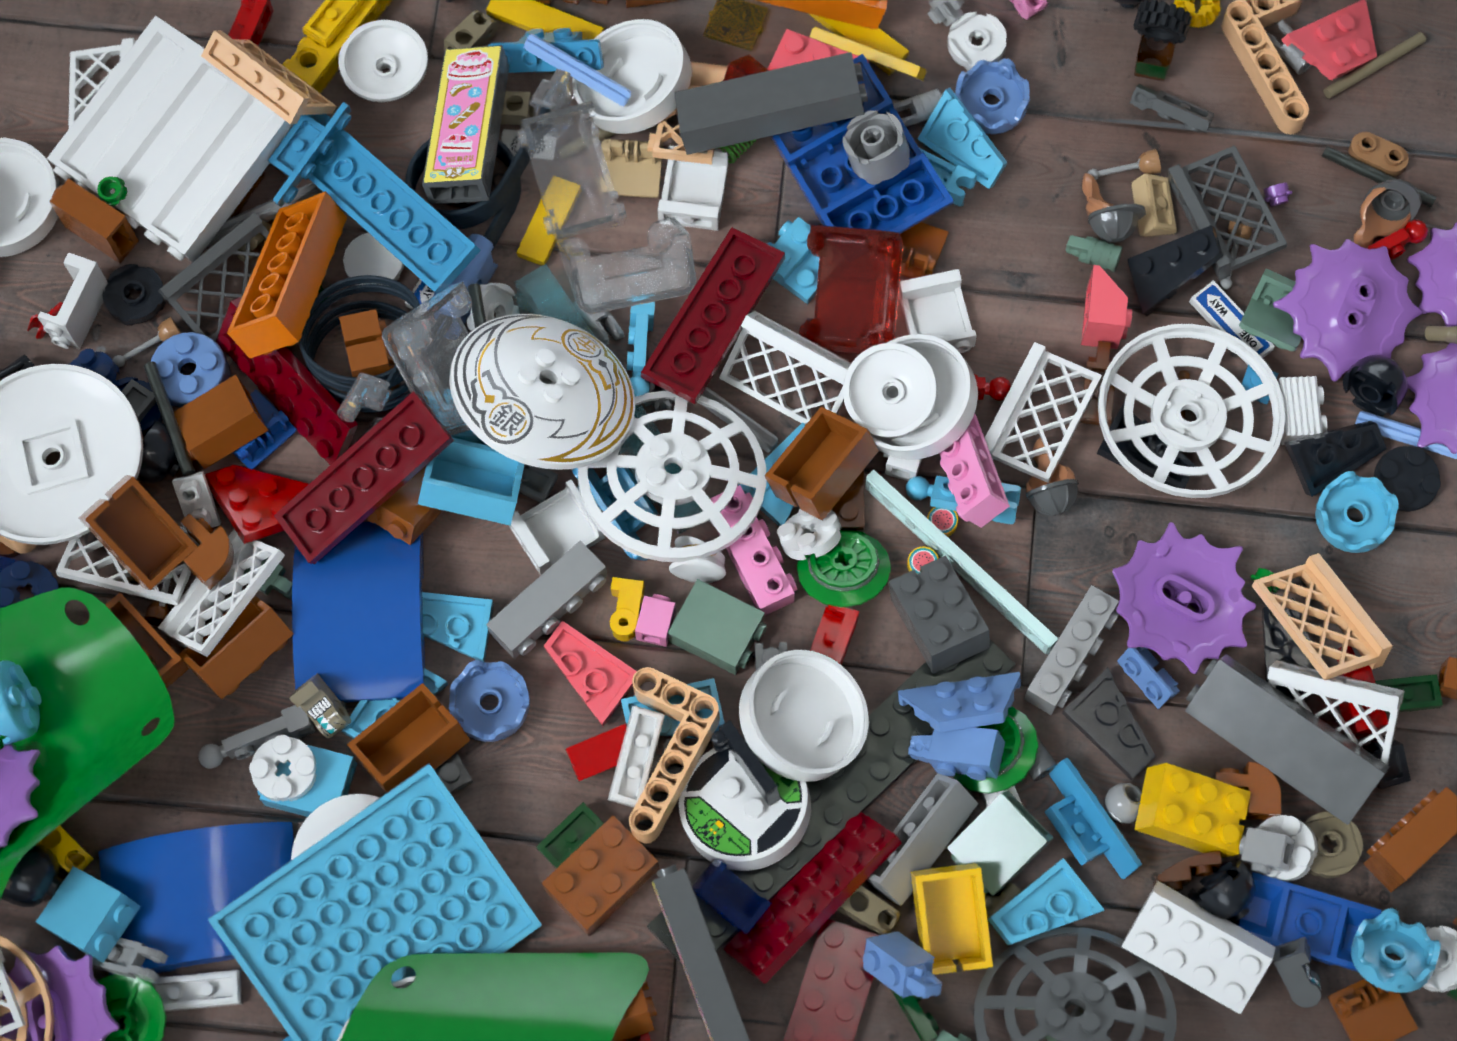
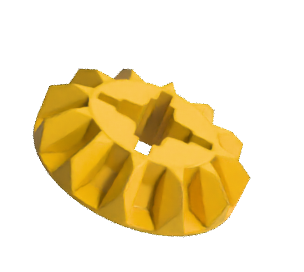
M1174 0L1177 8H1184V11H1188L1192 16L1191 27H1205L1212 24L1218 18L1221 10L1220 0H1201L1202 6L1198 13H1195L1196 9L1193 4L1195 0Z

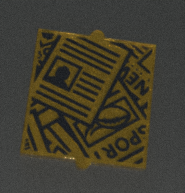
M717 0L713 11L709 12L710 19L703 36L752 52L758 35L763 32L762 25L768 8L743 0Z

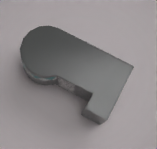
M1302 937L1276 946L1274 964L1292 1000L1300 1007L1308 1008L1318 1004L1321 999L1320 976L1310 969L1308 964L1310 963V946L1306 938Z

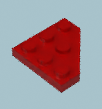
M231 465L205 474L210 491L243 544L284 531L274 515L309 485L308 483L237 465Z

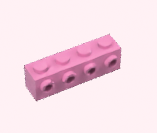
M974 414L972 421L962 436L939 454L941 457L940 465L949 479V490L955 496L958 505L956 506L957 513L964 521H970L982 528L1010 507L977 416Z
M741 485L737 486L731 501L720 512L731 528L740 521L753 500L750 492L745 494ZM723 493L710 498V500L715 503ZM756 517L746 533L727 547L726 550L755 608L765 612V615L794 603V591L797 590V586L790 573L785 575L780 565L784 561L778 547H771L767 539L770 536V532L763 519L758 521Z

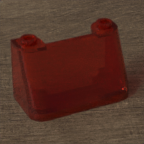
M811 225L807 246L813 256L820 257L814 318H808L801 325L799 335L828 351L861 354L870 347L894 340L903 251L901 235L897 232Z

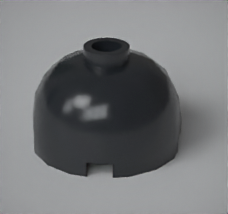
M1370 355L1358 360L1351 366L1342 380L1345 393L1347 394L1350 390L1351 394L1355 397L1352 402L1358 408L1381 417L1385 413L1394 414L1403 402L1408 390V381L1403 369L1396 361L1381 355Z
M158 420L143 439L142 464L137 480L144 483L160 482L168 474L174 477L180 469L172 439L165 424Z
M37 843L28 850L15 866L9 878L12 882L9 889L5 888L1 899L20 907H35L41 904L48 895L53 897L63 879L58 877L60 865L54 853L40 843Z
M1236 859V866H1233L1231 862H1227L1215 869L1214 874L1205 876L1200 880L1204 887L1198 892L1192 888L1189 891L1188 898L1211 914L1226 920L1231 918L1235 922L1242 919L1250 911L1247 906L1253 901L1255 895V881L1243 861Z

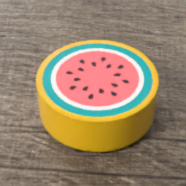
M933 507L929 511L927 519L947 537L956 531L958 516L954 510Z
M929 547L915 548L908 556V571L915 570L917 574L921 573L920 567L938 559L937 553Z

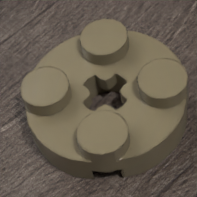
M1320 812L1309 817L1304 824L1310 827L1316 837L1318 853L1317 857H1314L1308 873L1323 878H1337L1347 874L1357 864L1363 851V840L1359 829L1352 821L1347 825L1330 812ZM1323 837H1328L1332 842L1336 841L1337 846L1333 848V853H1328L1327 850L1322 849Z

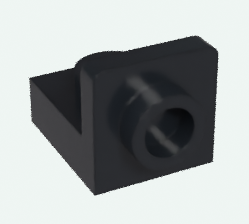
M1376 738L1371 740V744L1362 746L1370 754L1381 759L1383 748ZM1394 739L1388 762L1389 769L1376 787L1379 789L1411 781L1403 744Z

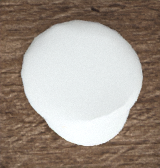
M680 536L674 543L676 548H682L705 542L691 536ZM718 552L708 557L692 559L686 562H672L669 566V571L673 575L690 582H696L699 579L705 583H713L723 579L726 575L724 567L725 556Z

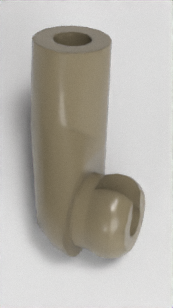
M1009 883L999 896H986L984 893L987 916H992L1018 895L1021 890L1014 884Z

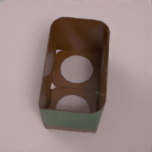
M1142 34L1134 76L1164 81L1173 59L1175 44L1169 42L1164 49L1155 51L1148 47L1147 38L1144 37L1145 34ZM1147 58H1155L1162 66L1144 63L1143 61Z

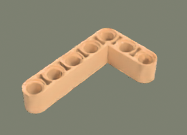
M1235 0L1227 7L1222 21V30L1278 128L1285 134H1296L1305 123L1309 107L1264 27L1296 14L1303 0ZM1259 7H1265L1268 10H1262ZM1233 17L1239 18L1242 21H1236ZM1246 41H1252L1256 45H1250ZM1260 65H1266L1270 69H1263ZM1273 89H1279L1283 91V94H1279ZM1288 113L1295 114L1298 118H1292Z
M646 667L639 669L633 676L632 682L635 697L640 703L679 721L680 724L630 814L629 824L631 833L643 844L652 843L659 837L720 721L719 707L715 698L658 670ZM650 681L656 684L650 691L640 689V686L645 682ZM674 695H680L685 698L682 703L677 705L668 702L670 697ZM707 708L713 711V714L708 718L697 716L701 709ZM687 736H694L698 739V742L693 746H686L682 743V740ZM676 763L684 767L678 774H671L667 771L670 765ZM662 791L668 794V798L663 802L652 800V796L657 792ZM647 819L653 822V826L649 830L642 831L636 828L637 824L642 820Z

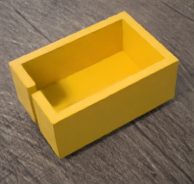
M1169 763L1147 767L1134 830L1201 853L1220 851L1221 858L1239 855L1240 841L1244 831V826L1239 825V821L1246 820L1251 792Z
M976 863L911 871L919 946L934 956L932 974L957 972L956 965L952 961L958 959V965L963 971L993 967L981 867Z

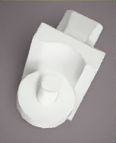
M204 471L187 477L173 479L172 483L184 517L190 513L196 520L202 517L211 527L220 526L221 520Z

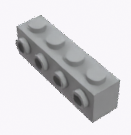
M579 541L486 624L489 633L514 659L520 654L525 656L535 647V641L543 633L546 635L550 634L559 625V619L567 612L571 614L576 611L583 603V597L590 591L593 593L598 591L605 584V578L608 576L606 566Z
M1091 585L1027 689L1024 700L1049 715H1052L1057 706L1060 708L1064 707L1072 693L1068 690V687L1073 679L1079 682L1088 665L1084 664L1088 654L1090 653L1095 656L1104 639L1099 637L1105 627L1110 630L1117 620L1119 614L1115 609L1119 603L1118 600Z
M937 773L893 831L902 843L866 881L882 897L902 906L913 891L911 871L931 868L945 847L969 818L978 802L959 781Z

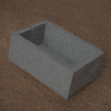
M946 555L921 566V573L919 574L912 570L889 581L891 601L933 674L990 648L989 628Z

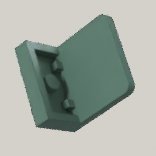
M1265 269L1240 321V328L1252 336L1274 343L1278 348L1296 351L1302 337L1293 333V318L1289 313L1273 306L1275 301L1292 291L1296 282L1269 269Z

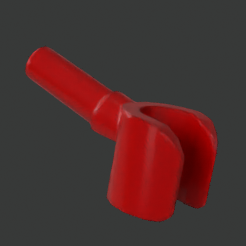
M59 302L47 314L56 316L63 303ZM33 315L30 318L27 331H30L32 328H39L36 339H41L45 336L46 331H44V326L38 319V315Z

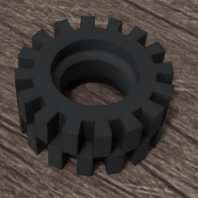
M1144 0V2H1140L1133 29L1140 35L1145 34L1144 37L1148 39L1154 38V41L1157 42L1161 40L1167 44L1169 42L1172 44L1183 43L1186 39L1192 16L1188 11H1184V8H1177L1175 4L1171 3L1169 5L1165 1L1159 3L1157 0H1151V2Z

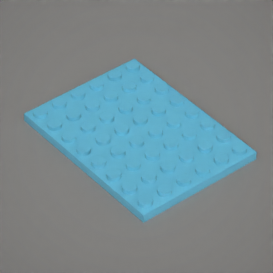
M430 764L424 766L208 918L210 924L293 1041H337L345 1023L351 1017L371 980L384 966L401 957L415 954L504 953L542 926ZM401 967L392 975L391 983L416 976V973L411 967Z

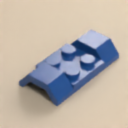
M1255 872L1251 874L1255 881V895L1253 901L1247 906L1250 910L1249 913L1237 921V926L1274 947L1305 937L1310 946L1311 960L1357 971L1351 958V945L1362 921L1378 917L1382 912L1381 909Z

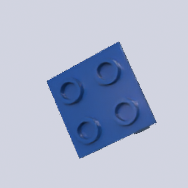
M257 389L250 395L268 431L232 452L247 468L253 470L297 432V429L288 421V417L281 410L278 411Z

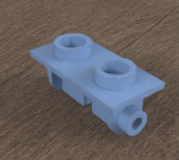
M1146 647L1128 648L1117 660L1124 672L1132 678L1157 709H1160L1169 698L1172 699L1180 692L1177 687V681L1164 668L1156 673L1153 668L1159 662Z

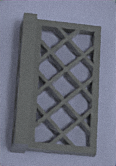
M1235 145L1181 168L1180 164L1168 168L1169 184L1193 231L1196 232L1211 225L1216 230L1223 257L1211 266L1219 280L1229 277L1232 270L1287 248L1284 236ZM1232 157L1236 163L1233 173L1217 169L1220 161ZM1199 170L1210 173L1205 185L1193 182L1189 174ZM1214 175L1230 180L1226 191L1210 187ZM1235 181L1248 186L1249 192L1246 198L1230 193ZM1207 193L1223 198L1218 210L1205 206L1203 201ZM1227 199L1243 204L1239 216L1223 212ZM1247 206L1260 209L1262 216L1259 222L1243 218ZM1219 218L1236 222L1231 234L1218 231L1216 225ZM1240 224L1256 229L1252 241L1235 236ZM1260 231L1273 234L1277 241L1268 246L1256 243ZM1232 243L1249 247L1246 255L1233 260L1229 252Z
M255 212L158 290L165 301L169 302L194 333L205 335L200 329V316L218 317L217 331L209 337L215 341L222 326V318H225L226 315L223 314L224 297L242 298L247 286V278L251 277V274H248L249 256L259 257L260 253L250 252V241L259 232L265 239H267L269 231L264 227L261 219ZM244 244H246L245 252L237 251ZM231 255L245 256L244 273L226 271L227 258ZM223 262L222 271L214 270ZM207 274L222 275L220 292L203 290V280ZM226 275L243 277L242 294L224 293ZM199 282V290L190 289ZM184 293L198 294L197 311L184 310L176 300ZM202 294L220 296L219 314L201 312ZM189 315H196V323Z

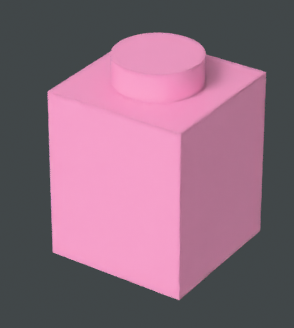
M654 594L652 597L644 596L635 629L636 640L667 647L668 631L674 622L676 614L675 603L671 602L670 598Z

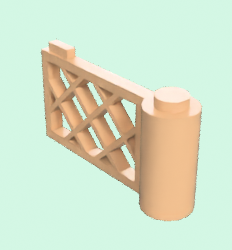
M691 62L692 75L688 89L728 80V66ZM677 108L667 118L658 123L656 134L650 133L647 151L652 152L653 158L712 165L715 149L708 150L707 154L697 152L687 155L682 138L678 135L680 133L679 125L671 128L666 122L670 117L678 116ZM670 138L678 144L673 149L660 148L661 143Z

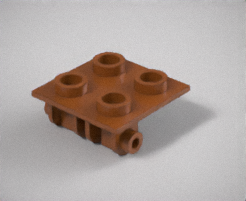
M920 222L876 247V254L872 265L911 279L932 275L949 231Z
M1362 979L1327 996L1350 1041H1394L1418 1029L1400 993L1380 989L1369 983L1366 979Z

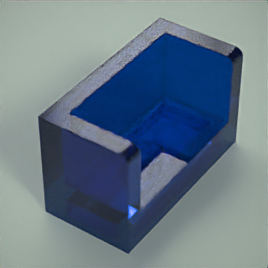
M716 858L692 886L695 894L738 931L745 934L752 929L771 905V902L766 898L760 897L727 868L726 863Z

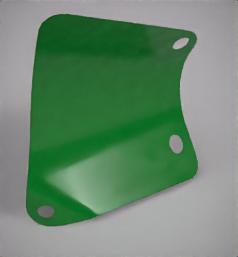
M59 588L0 608V662L9 660L20 665L32 687H36L41 696V704L38 705L40 713L38 731L29 738L13 743L16 750L20 752L39 750L41 753L33 765V774L40 780V784L30 794V803L38 812V816L35 819L19 824L10 834L7 845L0 847V898L15 866L28 850L159 746L168 737L175 725L170 695L147 654L128 629L103 602L94 595L82 590ZM77 600L87 607L90 614L87 624L76 625L68 619L65 613L67 602ZM155 718H159L160 721L155 730L146 736H142V730L146 724ZM0 735V749L5 747L2 740L7 736Z
M448 953L408 955L384 966L371 980L355 1007L340 1041H612L627 1008L646 981L649 967L647 961L642 956L633 953ZM405 966L413 968L416 977L411 985L403 989L395 988L392 985L391 978L396 970Z

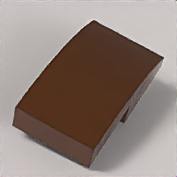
M1213 851L1184 859L1158 875L1153 885L1155 886L1156 882L1159 881L1175 891H1181L1183 886H1186L1191 880L1190 872H1194V876L1197 877L1214 874L1213 870L1222 864L1220 851Z

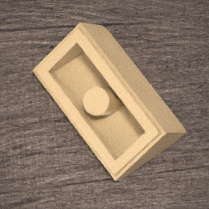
M1145 173L1132 182L1134 204L1142 205L1146 210V215L1138 220L1140 236L1175 234L1177 228L1168 178Z

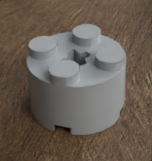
M877 111L864 112L865 115L857 116L850 121L847 126L845 137L843 136V146L855 174L866 180L867 183L876 185L881 181L893 178L908 167L910 163V150L902 125L896 116L888 112L886 115L878 114Z

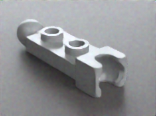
M293 705L281 710L282 716L221 740L222 745L220 746L216 744L204 745L198 753V759L203 767L209 769L216 768L221 765L223 758L227 756L230 759L242 760L252 756L255 753L254 750L259 749L265 742L279 735L292 736V738L299 739L314 733L315 728L312 720L300 706L297 708Z

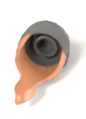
M1084 174L1082 190L1088 201L1086 205L1088 223L1102 240L1114 243L1122 242L1133 234L1138 220L1146 215L1145 207L1138 204L1113 205L1106 202L1100 194L1095 178L1091 174Z
M1399 179L1387 180L1370 188L1361 205L1360 216L1362 225L1354 234V243L1366 248L1373 244L1375 237L1388 236L1404 228L1407 223L1413 220L1420 209L1422 201L1418 190L1409 182Z
M1041 438L1035 442L1033 450L1044 447ZM1047 453L1035 456L1034 460L1037 463V469L1046 472L1050 464ZM1058 464L1049 483L1033 476L1026 484V498L1041 514L1056 516L1067 512L1073 506L1077 498V485L1079 482L1075 479L1074 472L1069 467Z

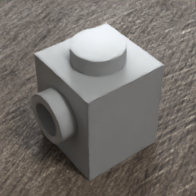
M1247 828L1246 836H1242L1239 846L1240 855H1242L1241 860L1250 864V870L1270 874L1271 869L1288 872L1294 839L1285 834Z

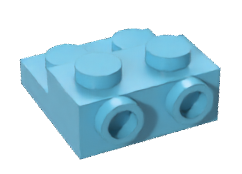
M797 217L793 223L790 220L784 223L778 233L781 237L775 244L771 242L767 244L785 252V260L773 279L808 304L845 262V258L839 251L822 239V234L800 217Z

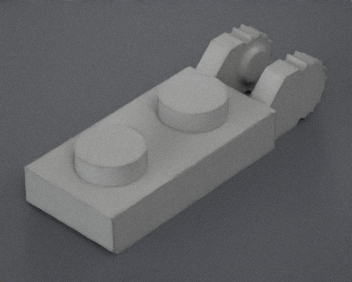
M119 938L104 963L93 958V968L133 979L138 977L145 981L156 983L159 975L149 968H142L141 966L145 958L164 964L168 956L142 943Z

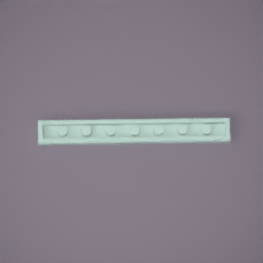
M875 470L866 476L865 489L929 548L933 549L940 558L946 555L955 572L1042 652L1047 655L1051 652L1058 638Z

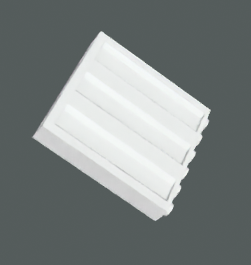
M155 16L47 159L55 166L52 170L65 181L68 178L74 179L78 182L79 186L91 194L94 193L96 196H98V184L103 178L108 176L121 178L125 182L124 186L127 188V196L118 205L111 207L125 215L132 228L136 229L138 225L146 230L144 235L155 244L159 245L161 241L169 246L167 252L181 262L184 258L194 262L200 257L269 165L268 159L294 124H289L201 56L204 51L203 47ZM112 189L110 193H115V189Z

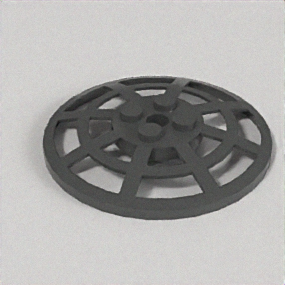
M1061 927L1014 943L995 959L993 967L987 969L977 991L974 1005V1028L977 1041H990L986 1032L984 1009H1004L1006 1028L1012 1041H1042L1044 1038L1048 1041H1111L1108 1036L1114 1027L1115 1021L1134 1025L1127 1041H1140L1144 1028L1165 1033L1163 1041H1174L1176 1035V1008L1172 992L1160 970L1153 964L1123 948L1124 939L1090 928ZM1078 936L1076 948L1056 949L1043 953L1038 957L1026 948L1032 943L1047 938ZM1091 938L1118 946L1135 956L1140 962L1125 968L1111 957L1090 950ZM1014 954L1025 965L1012 979L1006 995L986 996L988 986L996 971ZM1075 957L1073 972H1065L1055 976L1045 965V963L1055 959ZM1088 959L1106 965L1114 970L1116 974L1104 981L1087 974ZM1031 972L1044 983L1036 997L1017 996L1022 982ZM1148 972H1151L1155 977L1163 994L1166 1019L1146 1014L1144 996L1139 984L1135 980L1136 978ZM1127 984L1134 997L1136 1011L1116 1007L1111 992ZM1071 1005H1078L1083 1008L1084 1013L1081 1016L1073 1017L1067 1014L1066 1009ZM1014 1009L1034 1010L1037 1027L1024 1037L1017 1026Z

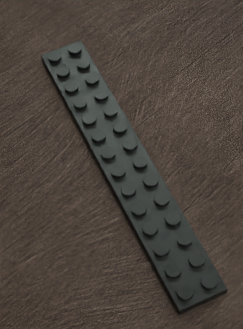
M991 639L990 648L934 674L927 662H925L869 715L867 737L861 751L854 760L828 778L806 782L811 797L810 821L804 836L787 856L770 866L749 871L730 870L712 863L691 883L716 952L755 916L805 864L819 853L826 842L833 839L845 828V824L850 818L857 816L860 812L867 809L917 761L908 754L912 736L933 735L934 728L927 721H922L915 716L912 706L909 704L901 706L899 704L898 691L937 685L941 682L969 680L973 677L1008 674L1015 667V663ZM661 912L647 925V928L681 963L664 914Z

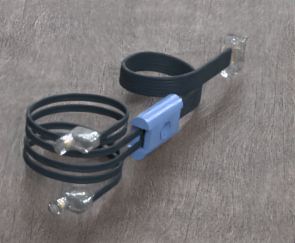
M556 69L550 81L542 79L529 101V104L534 107L536 120L515 156L498 139L496 157L503 161L508 169L497 187L490 194L489 201H480L473 206L459 210L435 209L458 230L481 224L493 215L495 217L484 236L471 234L468 237L481 251L441 296L436 294L428 310L433 311L436 321L428 334L425 331V321L417 297L405 285L390 278L373 275L346 278L330 285L316 297L310 311V317L307 319L302 331L299 346L308 371L340 404L337 415L341 419L353 422L359 412H380L395 408L413 391L418 392L420 388L428 389L430 387L435 372L434 353L443 337L452 340L458 338L467 322L468 316L471 314L468 286L475 283L479 285L488 284L498 267V264L493 263L491 253L518 206L521 195V175L544 135L559 139L571 118L570 103L574 98V94L571 93L569 81L571 74L569 72ZM429 140L417 150L407 168L405 183L414 191L425 169ZM362 283H377V284H363V285H356V286L348 287V286H351V285L362 284ZM381 292L391 294L409 303L417 312L416 320L406 311L387 303L365 300L354 301L329 311L318 321L310 333L313 324L324 310L336 301L357 293ZM376 309L378 317L396 321L414 332L395 367L375 376L365 373H359L357 377L342 376L324 369L314 361L320 343L333 328L340 324L339 317ZM428 349L425 357L423 358L421 364L419 365L418 369L413 374V376L399 388L393 391L390 390L391 387L405 380L415 370V368L420 363L422 357L424 356L426 350ZM329 386H331V387H333V388H335V389L341 390V391L348 392V393H347V394H344V393L338 392V391H336V390L330 388ZM374 417L364 435L382 418Z

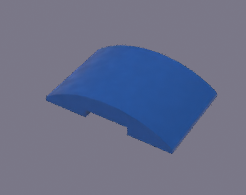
M863 54L853 59L854 64L860 63L864 81H860L858 84H865L868 101L862 102L864 112L877 111L878 114L886 115L888 112L898 118L910 150V163L906 169L893 178L881 181L876 185L867 183L866 180L855 174L843 146V136L845 137L847 126L855 117L771 136L813 211L848 263L954 203V200L925 153L921 152L893 107L891 98Z
M362 522L316 564L308 563L295 545L292 581V639L295 690L317 673L336 697L344 702L392 700V698L403 699L420 684L423 683L425 685V638L423 635L422 579H424L423 532L409 545L403 540L393 537L390 532L376 523Z
M247 823L186 830L139 839L99 851L101 882L120 891L141 906L120 938L142 943L168 956L164 964L145 958L141 967L149 968L158 974L176 971V968L235 959L208 921V918L291 861L295 840L293 823Z

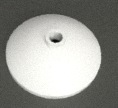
M377 20L366 23L352 32L341 47L338 63L342 79L353 93L369 101L389 102L403 98L418 87L427 71L428 55L423 40L411 27L398 21ZM385 68L391 69V70H390L389 72H387V73H382V72H381V71H382L383 69H385Z
M898 343L878 344L862 352L848 368L843 384L844 403L851 418L856 424L867 428L871 434L881 437H899L916 430L931 414L937 397V381L929 362L918 351ZM893 387L898 388L899 393L897 397L890 398L888 395L889 390Z

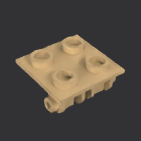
M604 139L601 146V153L603 154L599 194L658 198L662 159L653 158L652 152L647 151L648 142Z

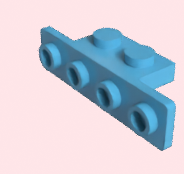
M559 28L553 32L546 33L543 32V29H532L526 31V34L517 42L490 43L488 45H503L509 63L508 73L561 71L524 49V43L530 34H535L594 70H601L604 66L600 41L598 39L583 40L582 31L571 32L570 28Z
M345 102L341 104L325 127L309 115H301L297 124L292 126L268 159L269 163L289 176L273 198V201L278 206L282 207L285 202L290 204L299 191L296 188L303 178L307 180L316 168L314 162L320 154L325 155L334 143V140L331 138L338 129L342 131L348 125L352 117L349 115L351 108Z
M574 468L572 471L578 480V468ZM588 468L591 493L597 506L604 512L617 499L614 497L609 486L607 474L600 479L593 468ZM629 468L616 469L618 480L625 493L638 484ZM646 494L634 502L638 507L651 514H659ZM626 510L611 522L625 534L641 541L635 532L646 523L638 520ZM624 550V552L632 559L643 561L648 560L647 558L640 557L638 555H635Z
M1069 758L1061 760L1049 773V776L1065 799L1050 806L1044 813L1081 866L1104 853L1120 878H1127L1142 865L1141 861Z

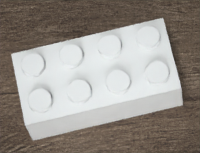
M1159 881L1156 882L1122 945L1126 950L1239 1014L1242 1013L1272 962L1276 948L1234 923L1211 914L1193 900Z

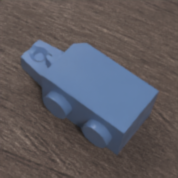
M972 727L941 733L934 729L933 735L912 736L908 754L912 759L930 763L938 774L949 777L955 776V773L965 774L975 780H985L986 777H998L1005 741L998 730Z
M899 931L866 938L863 969L902 998L915 995L925 999L933 995H940L942 982L932 974L934 956Z

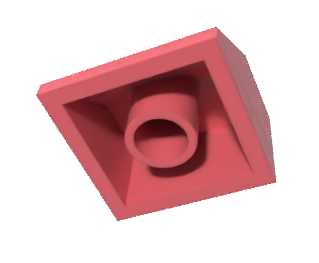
M1093 265L1086 289L1081 345L1097 347L1099 341L1111 342L1110 349H1118L1121 339H1126L1128 328L1131 326L1132 309H1127L1128 297L1099 265Z

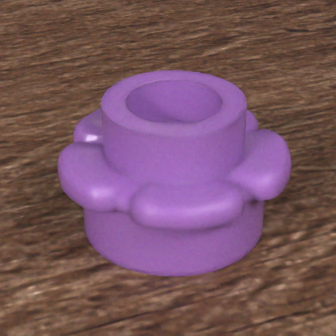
M1281 183L1263 189L1265 194L1263 199L1265 202L1270 201L1271 206H1277L1289 202L1288 196L1293 192L1289 191L1287 183Z

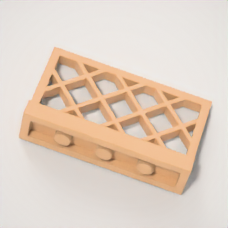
M214 30L201 55L289 124H297L301 115L333 114L337 107L250 40H233L223 31Z
M1319 553L1309 556L1306 564L1254 580L1252 585L1254 590L1324 680L1367 665L1372 670L1383 666L1393 645ZM1300 576L1308 588L1291 583L1293 578ZM1274 586L1283 589V597L1271 593L1267 587ZM1292 592L1306 597L1305 604L1288 599V593ZM1310 600L1320 602L1326 611L1309 606ZM1285 607L1302 613L1301 620L1288 616L1285 612ZM1307 615L1324 620L1323 627L1305 622ZM1329 622L1338 625L1345 635L1329 630ZM1303 631L1321 636L1319 644L1307 640L1303 635ZM1325 638L1341 643V651L1324 646ZM1347 646L1356 648L1361 657L1346 653ZM1321 655L1339 660L1338 665L1329 668L1321 658Z

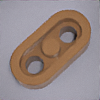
M1370 132L1358 133L1353 137L1349 146V154L1352 158L1393 177L1402 174L1409 162L1408 153L1404 148ZM1362 143L1369 144L1371 148H1365ZM1393 155L1397 157L1398 160L1394 161L1389 156Z

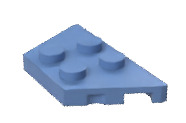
M1020 672L989 677H973L969 680L957 682H941L932 686L898 691V699L901 706L907 704L912 706L915 716L922 721H927L939 733L1004 723L1008 714V708L1012 706L1014 701V691L1021 686Z

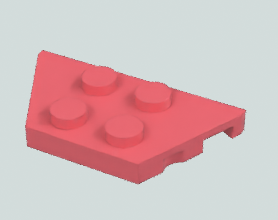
M1365 0L1356 2L1288 33L1281 39L1287 47L1292 43L1305 54L1302 58L1310 65L1317 67L1320 73L1331 81L1365 65L1377 57L1367 2Z

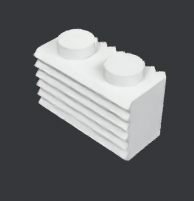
M1295 376L1279 378L1278 384L1283 395L1285 407V425L1280 442L1281 445H1285L1284 442L1327 432L1326 415H1321L1320 405L1324 403V390L1322 386H1318L1317 377Z

